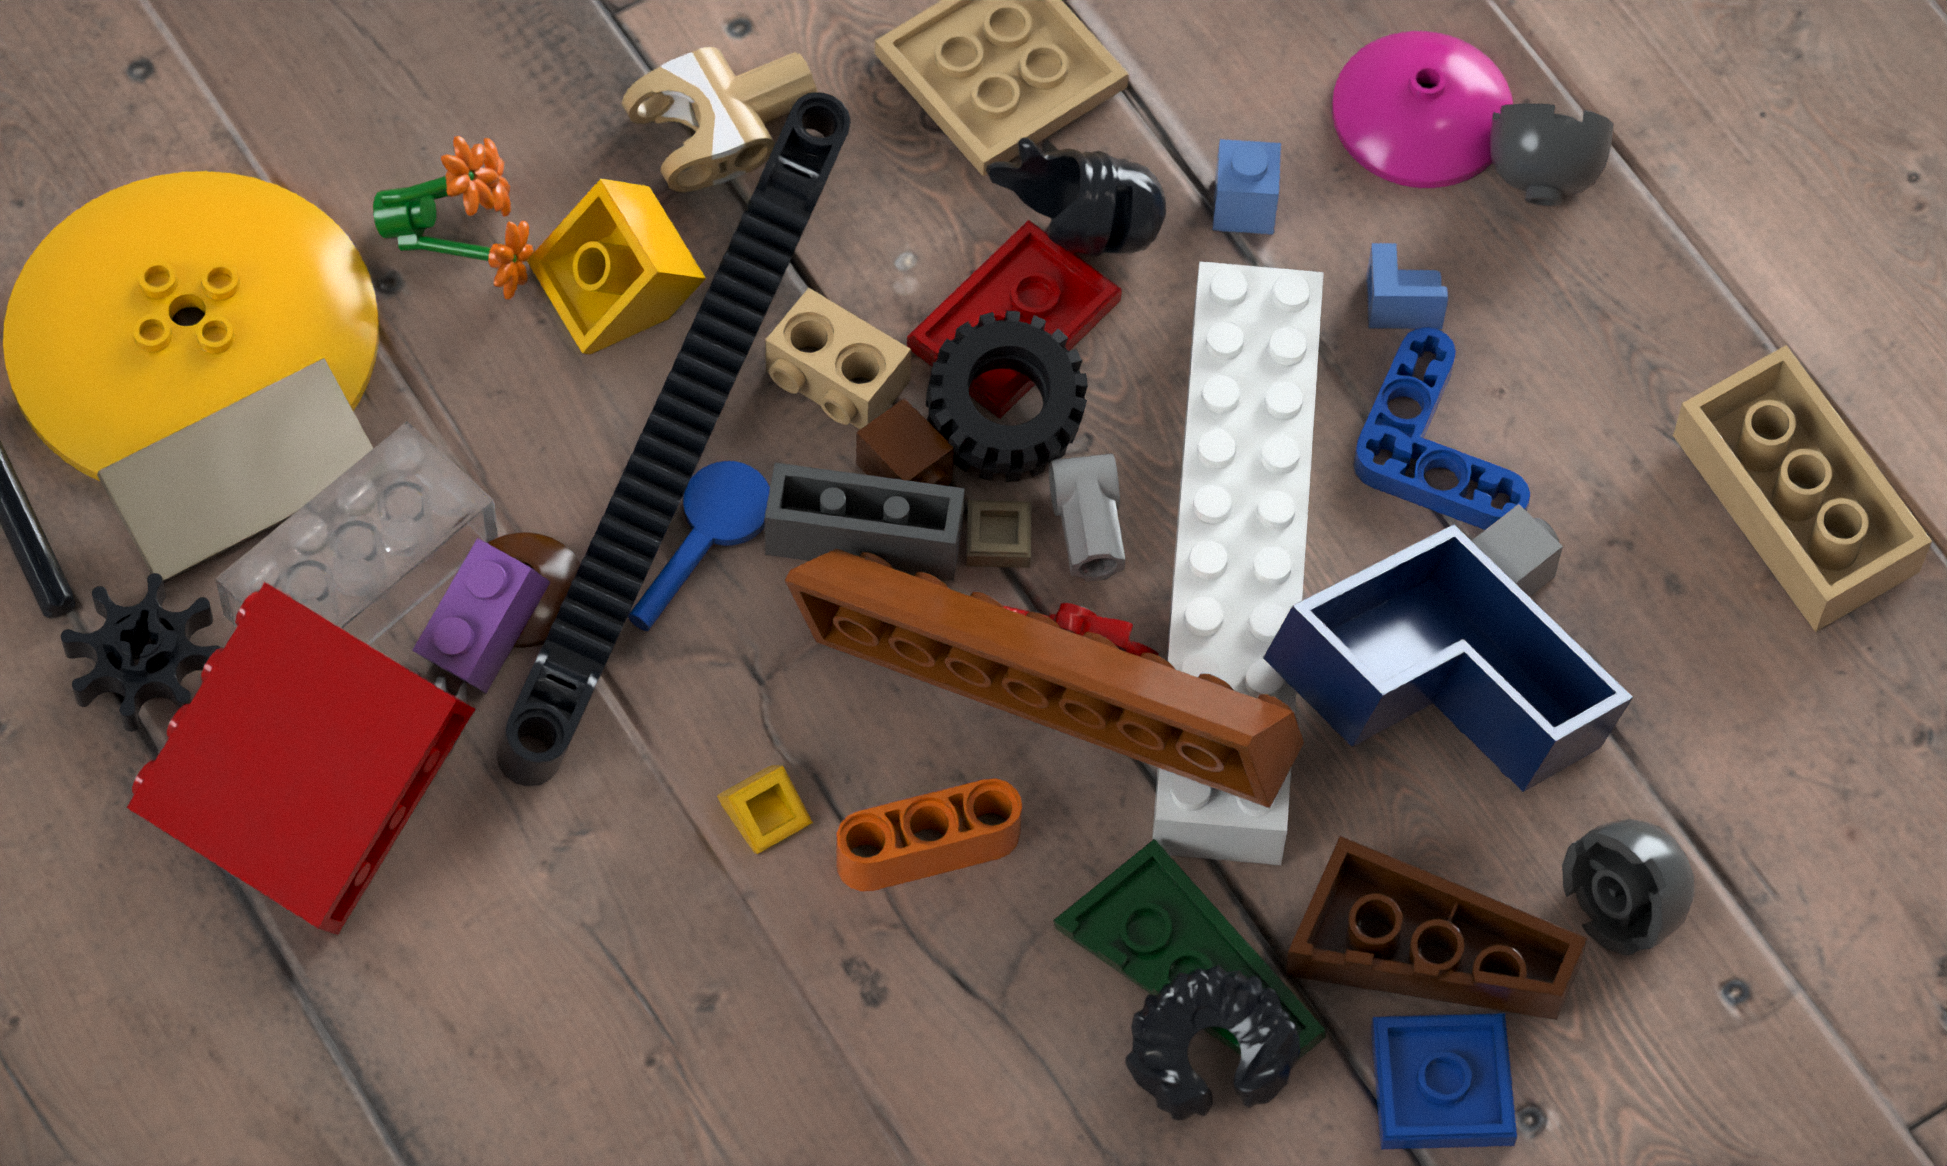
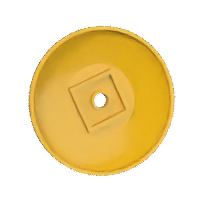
M210 171L178 172L134 181L113 189L71 213L42 240L21 270L9 298L4 320L3 350L5 366L13 395L32 430L63 461L83 474L100 481L97 476L99 470L325 358L354 411L369 384L376 362L379 344V316L375 290L369 271L360 253L346 233L314 204L278 185L253 177ZM194 307L205 312L203 319L191 326H181L172 321L173 316L184 308Z

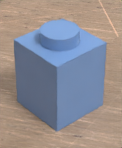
M1219 140L1214 184L1212 231L1258 234L1274 233L1279 198L1281 143Z

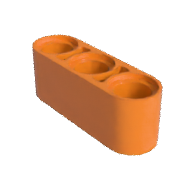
M996 778L983 779L857 811L848 815L840 823L836 833L837 873L842 882L851 889L865 892L1000 859L1009 855L1017 847L1021 831V797L1016 788L1006 781ZM987 813H995L1001 815L1006 821L999 825H988L982 823L977 818ZM923 829H933L939 831L944 836L936 841H924L914 834ZM860 845H870L879 849L880 852L872 857H860L851 852V850Z

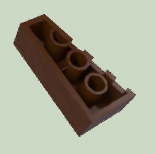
M1340 836L1288 950L1286 976L1557 1020L1582 963L1587 937Z

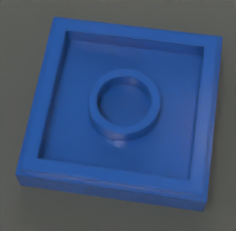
M1505 1013L1382 1016L1372 1018L1371 1036L1381 1150L1515 1145L1517 1131Z

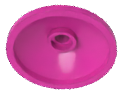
M1407 31L1379 38L1361 48L1349 59L1336 81L1332 101V117L1341 143L1348 153L1366 170L1399 185L1416 188H1438L1466 181L1478 175L1493 163L1490 156V133L1493 112L1500 114L1501 106L1513 104V100L1501 71L1484 53L1474 46L1446 34L1428 31ZM1419 84H1429L1434 86V88H1423Z

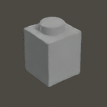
M1519 504L1472 540L1529 597L1555 577L1563 548L1552 527L1540 518H1533Z

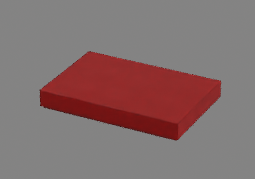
M1028 220L907 336V347L933 367V363L936 362L939 349L946 339L952 341L955 338L956 329L967 321L974 327L978 325L980 315L993 312L995 320L999 321L1005 319L1006 311L1020 312V322L1031 324L1035 315L1046 320L1044 330L1052 335L1057 329L1062 331L1068 337L1065 347L1070 351L1121 301L1122 289L1076 254L1070 253L1052 242L1044 230ZM994 369L981 374L971 383L969 395L1001 419L1035 384L1027 376L1015 370Z

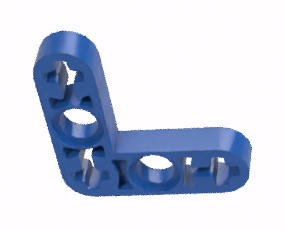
M1430 327L1416 328L1409 332L1402 340L1358 438L1353 463L1355 474L1363 483L1371 488L1484 530L1518 504L1527 511L1530 491L1528 484L1520 475L1424 438L1450 380L1456 350L1454 342L1441 330ZM1425 351L1432 352L1436 355L1435 360L1429 363L1423 381L1415 378L1418 358H1421ZM1396 397H1409L1417 401L1421 406L1422 412L1411 419L1398 418L1391 413L1387 404ZM1381 449L1392 452L1391 459L1389 458L1384 466L1373 462L1374 456H1377ZM1411 458L1417 460L1413 478L1405 476L1406 469H1409ZM1433 468H1445L1456 475L1459 483L1451 490H1436L1428 485L1424 475ZM1470 480L1478 483L1477 489H1474L1472 500L1466 499ZM1498 493L1510 496L1509 503L1507 502L1502 510L1491 506L1492 500L1497 497Z

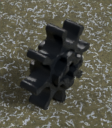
M152 573L148 576V592L146 597L134 606L123 607L116 605L111 601L105 587H95L92 591V598L96 612L106 619L104 625L92 633L82 634L70 629H66L61 633V641L67 658L86 657L96 662L95 668L89 674L72 681L77 704L81 707H86L98 695L105 692L121 694L125 699L120 706L119 712L123 727L129 732L138 729L139 710L150 699L159 697L170 699L176 704L178 710L183 705L190 704L192 696L190 691L180 685L182 679L191 672L203 670L209 657L220 648L217 645L201 647L189 641L197 630L208 627L213 623L209 600L200 597L188 609L181 612L165 610L161 606L166 598V590L163 578L158 573ZM151 638L152 644L147 645L148 640ZM139 659L138 665L135 666L134 660Z

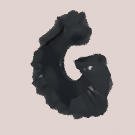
M1219 965L1207 970L1198 968L1189 974L1179 972L1170 984L1163 985L1157 995L1148 994L1143 1009L1133 1016L1131 1025L1133 1035L1132 1051L1126 1056L1125 1064L1137 1085L1155 1097L1157 1107L1171 1113L1173 1119L1185 1120L1193 1114L1205 1116L1213 1105L1212 1091L1208 1088L1204 1079L1194 1071L1188 1058L1190 1041L1200 1030L1207 1027H1221L1230 1031L1237 1038L1241 1048V1060L1234 1076V1089L1242 1099L1244 1106L1248 1108L1256 1104H1266L1277 1096L1288 1084L1290 1070L1294 1067L1300 1055L1299 1034L1296 1031L1295 1024L1289 1021V1014L1282 1010L1277 993L1272 988L1262 989V983L1258 977L1252 975L1247 979L1240 970L1226 972Z

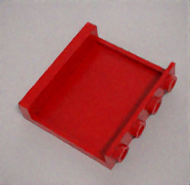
M264 582L259 592L251 593L240 606L235 619L237 628L225 647L217 649L207 660L201 673L203 683L191 703L183 705L172 717L166 732L169 739L156 760H151L145 764L137 774L132 786L134 796L126 808L314 927L339 935L476 709L301 604L284 591Z

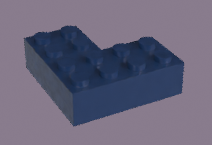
M1454 524L1294 604L1263 657L1286 683L1351 747L1434 704L1522 792L1600 749L1633 699L1632 695Z

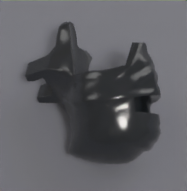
M1023 137L1018 141V153L1021 162L1013 164L1006 161H998L989 164L986 168L992 183L1014 191L1024 204L1037 213L1051 218V222L1045 231L1046 235L1052 242L1070 253L1078 252L1083 255L1101 256L1103 253L1133 254L1145 250L1156 239L1165 220L1166 197L1157 177L1141 164L1128 162L1126 159H1118L1102 151L1081 153L1074 149L1058 150L1048 139L1042 143L1041 150L1029 137Z

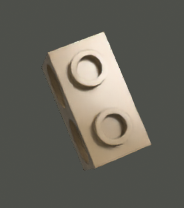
M810 288L805 291L765 339L766 372L772 380L783 390L793 394L799 392L818 403L831 419L843 425L850 423L862 429L887 411L910 382V348ZM803 347H816L820 350L812 353H806L799 351L798 349ZM863 377L871 381L865 384H856L849 380Z

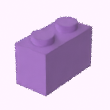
M477 538L412 651L482 692L487 693L549 586L550 581L531 567Z

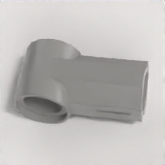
M1110 453L1050 460L1049 484L1052 506L1055 516H1061L1071 576H1079L1084 578L1085 581H1098L1108 579L1112 574L1124 570L1126 559L1117 509L1120 506V492L1114 455Z

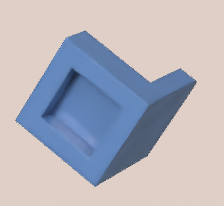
M1372 243L1366 273L1368 328L1416 329L1430 327L1442 329L1448 303V289L1445 286H1441L1440 272L1437 270H1398L1397 244Z

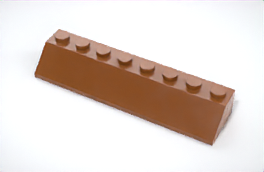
M836 548L791 569L785 578V582L817 643L1270 808L1304 744L1294 712L1287 704L1273 696L1260 694L1257 698L1234 691L1227 682L1214 675L1202 673L1198 677L1176 670L1171 663L1155 654L1142 653L1140 657L1118 649L1114 643L1099 634L1086 632L1083 636L1061 629L1055 621L1040 613L1028 612L1024 616L1005 609L1001 603L984 593L972 592L968 596L949 589L945 583L928 573L917 572L912 576L893 569L887 561L871 553L862 552L859 556Z

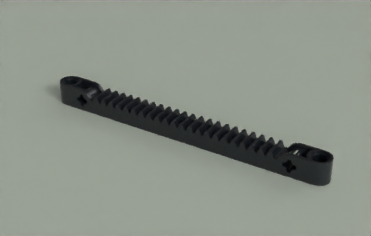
M822 92L808 93L800 97L793 105L726 253L687 333L680 352L667 376L661 393L621 475L615 492L562 602L556 619L550 628L543 647L513 707L499 741L496 756L498 766L503 774L516 784L529 787L542 785L549 781L558 771L848 135L851 123L849 112L844 104L833 95ZM805 129L818 131L824 138L812 136ZM525 736L536 737L546 745L548 750L541 753L531 752L522 746L519 738Z

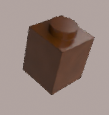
M906 398L856 432V464L866 475L950 486L953 479L954 448Z

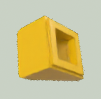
M783 765L768 766L717 795L722 807L755 854H759L813 823Z

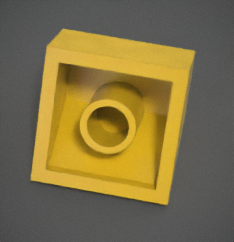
M600 179L535 250L531 258L527 260L582 354L590 355L668 320L706 279L649 186Z

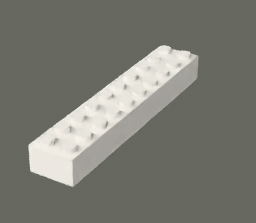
M1199 261L1194 303L1166 660L1176 670L1195 677L1202 673L1214 675L1227 682L1234 691L1254 698H1257L1260 694L1273 696L1287 704L1295 714L1296 691L1286 683L1263 657L1291 607L1302 601L1324 272ZM1158 768L1152 840L1155 839L1172 856L1281 865L1288 826L1291 769L1270 808Z

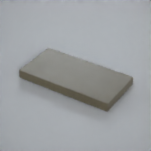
M325 358L99 470L97 476L150 574H160L163 582L166 583L382 473L384 466Z

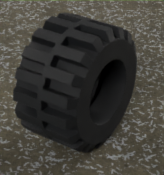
M1006 311L1005 319L999 321L995 320L993 312L983 314L979 317L978 325L972 327L967 321L958 327L955 338L952 341L946 339L939 349L938 358L933 363L926 393V407L929 408L927 421L954 448V454L957 456L955 465L967 472L970 466L981 469L979 478L989 481L993 480L994 473L1005 474L1006 482L1019 481L1021 473L1029 471L1032 477L1045 472L1047 463L1050 460L1061 459L1065 455L1069 443H1073L1087 402L1085 399L1088 388L1086 373H1080L1079 369L1082 359L1077 349L1068 351L1065 347L1068 337L1059 329L1052 335L1044 330L1046 320L1035 315L1031 324L1020 322V312ZM990 370H1015L1027 376L1037 386L1043 400L1042 410L1035 418L1023 424L1008 426L994 423L981 415L973 405L969 395L971 383L978 376Z

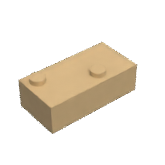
M1787 345L1682 403L1673 437L1815 632L1920 573L1932 540Z

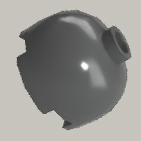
M1520 103L1501 106L1500 114L1493 112L1490 133V156L1496 172L1507 184L1513 188L1526 191V202L1541 206H1559L1562 203V196L1582 193L1593 186L1604 171L1612 144L1614 127L1612 121L1607 117L1587 110L1583 112V121H1577L1573 117L1554 113L1555 105Z
M1626 819L1613 821L1590 830L1585 836L1568 847L1562 864L1563 889L1566 897L1576 893L1580 907L1592 919V921L1581 925L1585 932L1605 949L1624 956L1632 955L1639 950L1651 949L1670 936L1685 922L1695 896L1694 874L1682 848L1661 827L1641 820Z

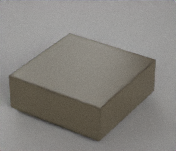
M968 500L967 566L1030 568L1031 502Z

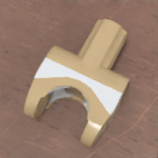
M705 47L673 59L635 81L625 93L622 105L630 120L636 124H645L655 121L656 124L667 121L680 122L695 131L692 137L683 142L684 146L671 153L661 166V173L670 189L676 192H689L724 183L763 165L769 159L775 146L764 123L790 113L793 105L800 97L808 93L817 92V88L806 61L801 54L796 52L735 76L719 49Z

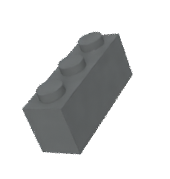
M775 463L764 517L765 555L810 561L836 548L859 556L862 552H867L884 559L893 569L910 575L924 572L938 579L954 581L963 528L965 488Z

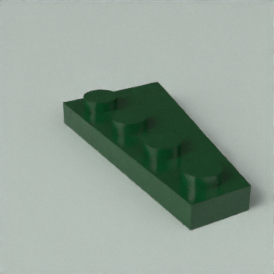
M1155 839L1053 920L1056 930L1151 995H1157L1163 985L1170 984L1179 972L1189 974L1198 968L1207 970L1219 965L1226 972L1240 970L1247 979L1252 975L1258 977L1262 983V989L1272 988L1277 993L1282 1010L1289 1014V1021L1295 1024L1300 1042V1055L1297 1061L1326 1038L1324 1027ZM1207 1027L1203 1029L1241 1055L1240 1044L1230 1031L1221 1027Z

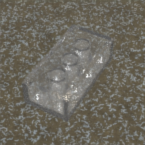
M406 421L215 578L223 615L237 627L235 619L240 606L251 593L259 592L263 583L266 582L289 594L293 599L370 645L460 569L477 538L486 543L498 538L494 499Z

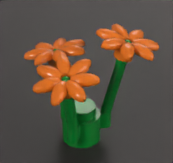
M455 136L453 140L455 156L449 154L441 156L442 164L448 170L446 176L410 187L386 189L377 192L373 202L375 226L382 238H398V246L401 251L422 249L489 261L490 267L498 269L494 278V286H504V299L510 300L516 292L517 284L524 285L527 282V270L522 262L529 260L534 252L533 246L526 244L529 236V225L526 221H521L518 227L513 222L508 221L505 231V245L495 243L491 248L423 236L426 228H432L436 222L437 213L434 201L436 199L448 196L454 197L463 193V203L468 216H473L477 212L479 203L487 210L493 207L496 212L501 210L503 217L508 216L511 212L509 198L511 186L502 177L504 161L498 155L494 142L486 138L484 139V146L482 144H475L470 149L463 137Z

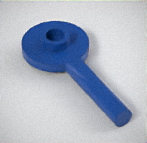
M721 461L707 465L690 479L684 492L683 505L686 520L692 531L629 613L628 618L636 627L643 631H649L713 544L724 546L738 545L753 539L765 528L764 517L770 487L761 473L741 462Z

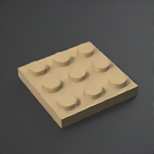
M941 0L875 40V55L982 176L987 175L986 168L989 164L998 161L1008 162L1019 155L1018 141L1021 138L1029 137L1037 144L1128 87L1129 73L1062 0Z

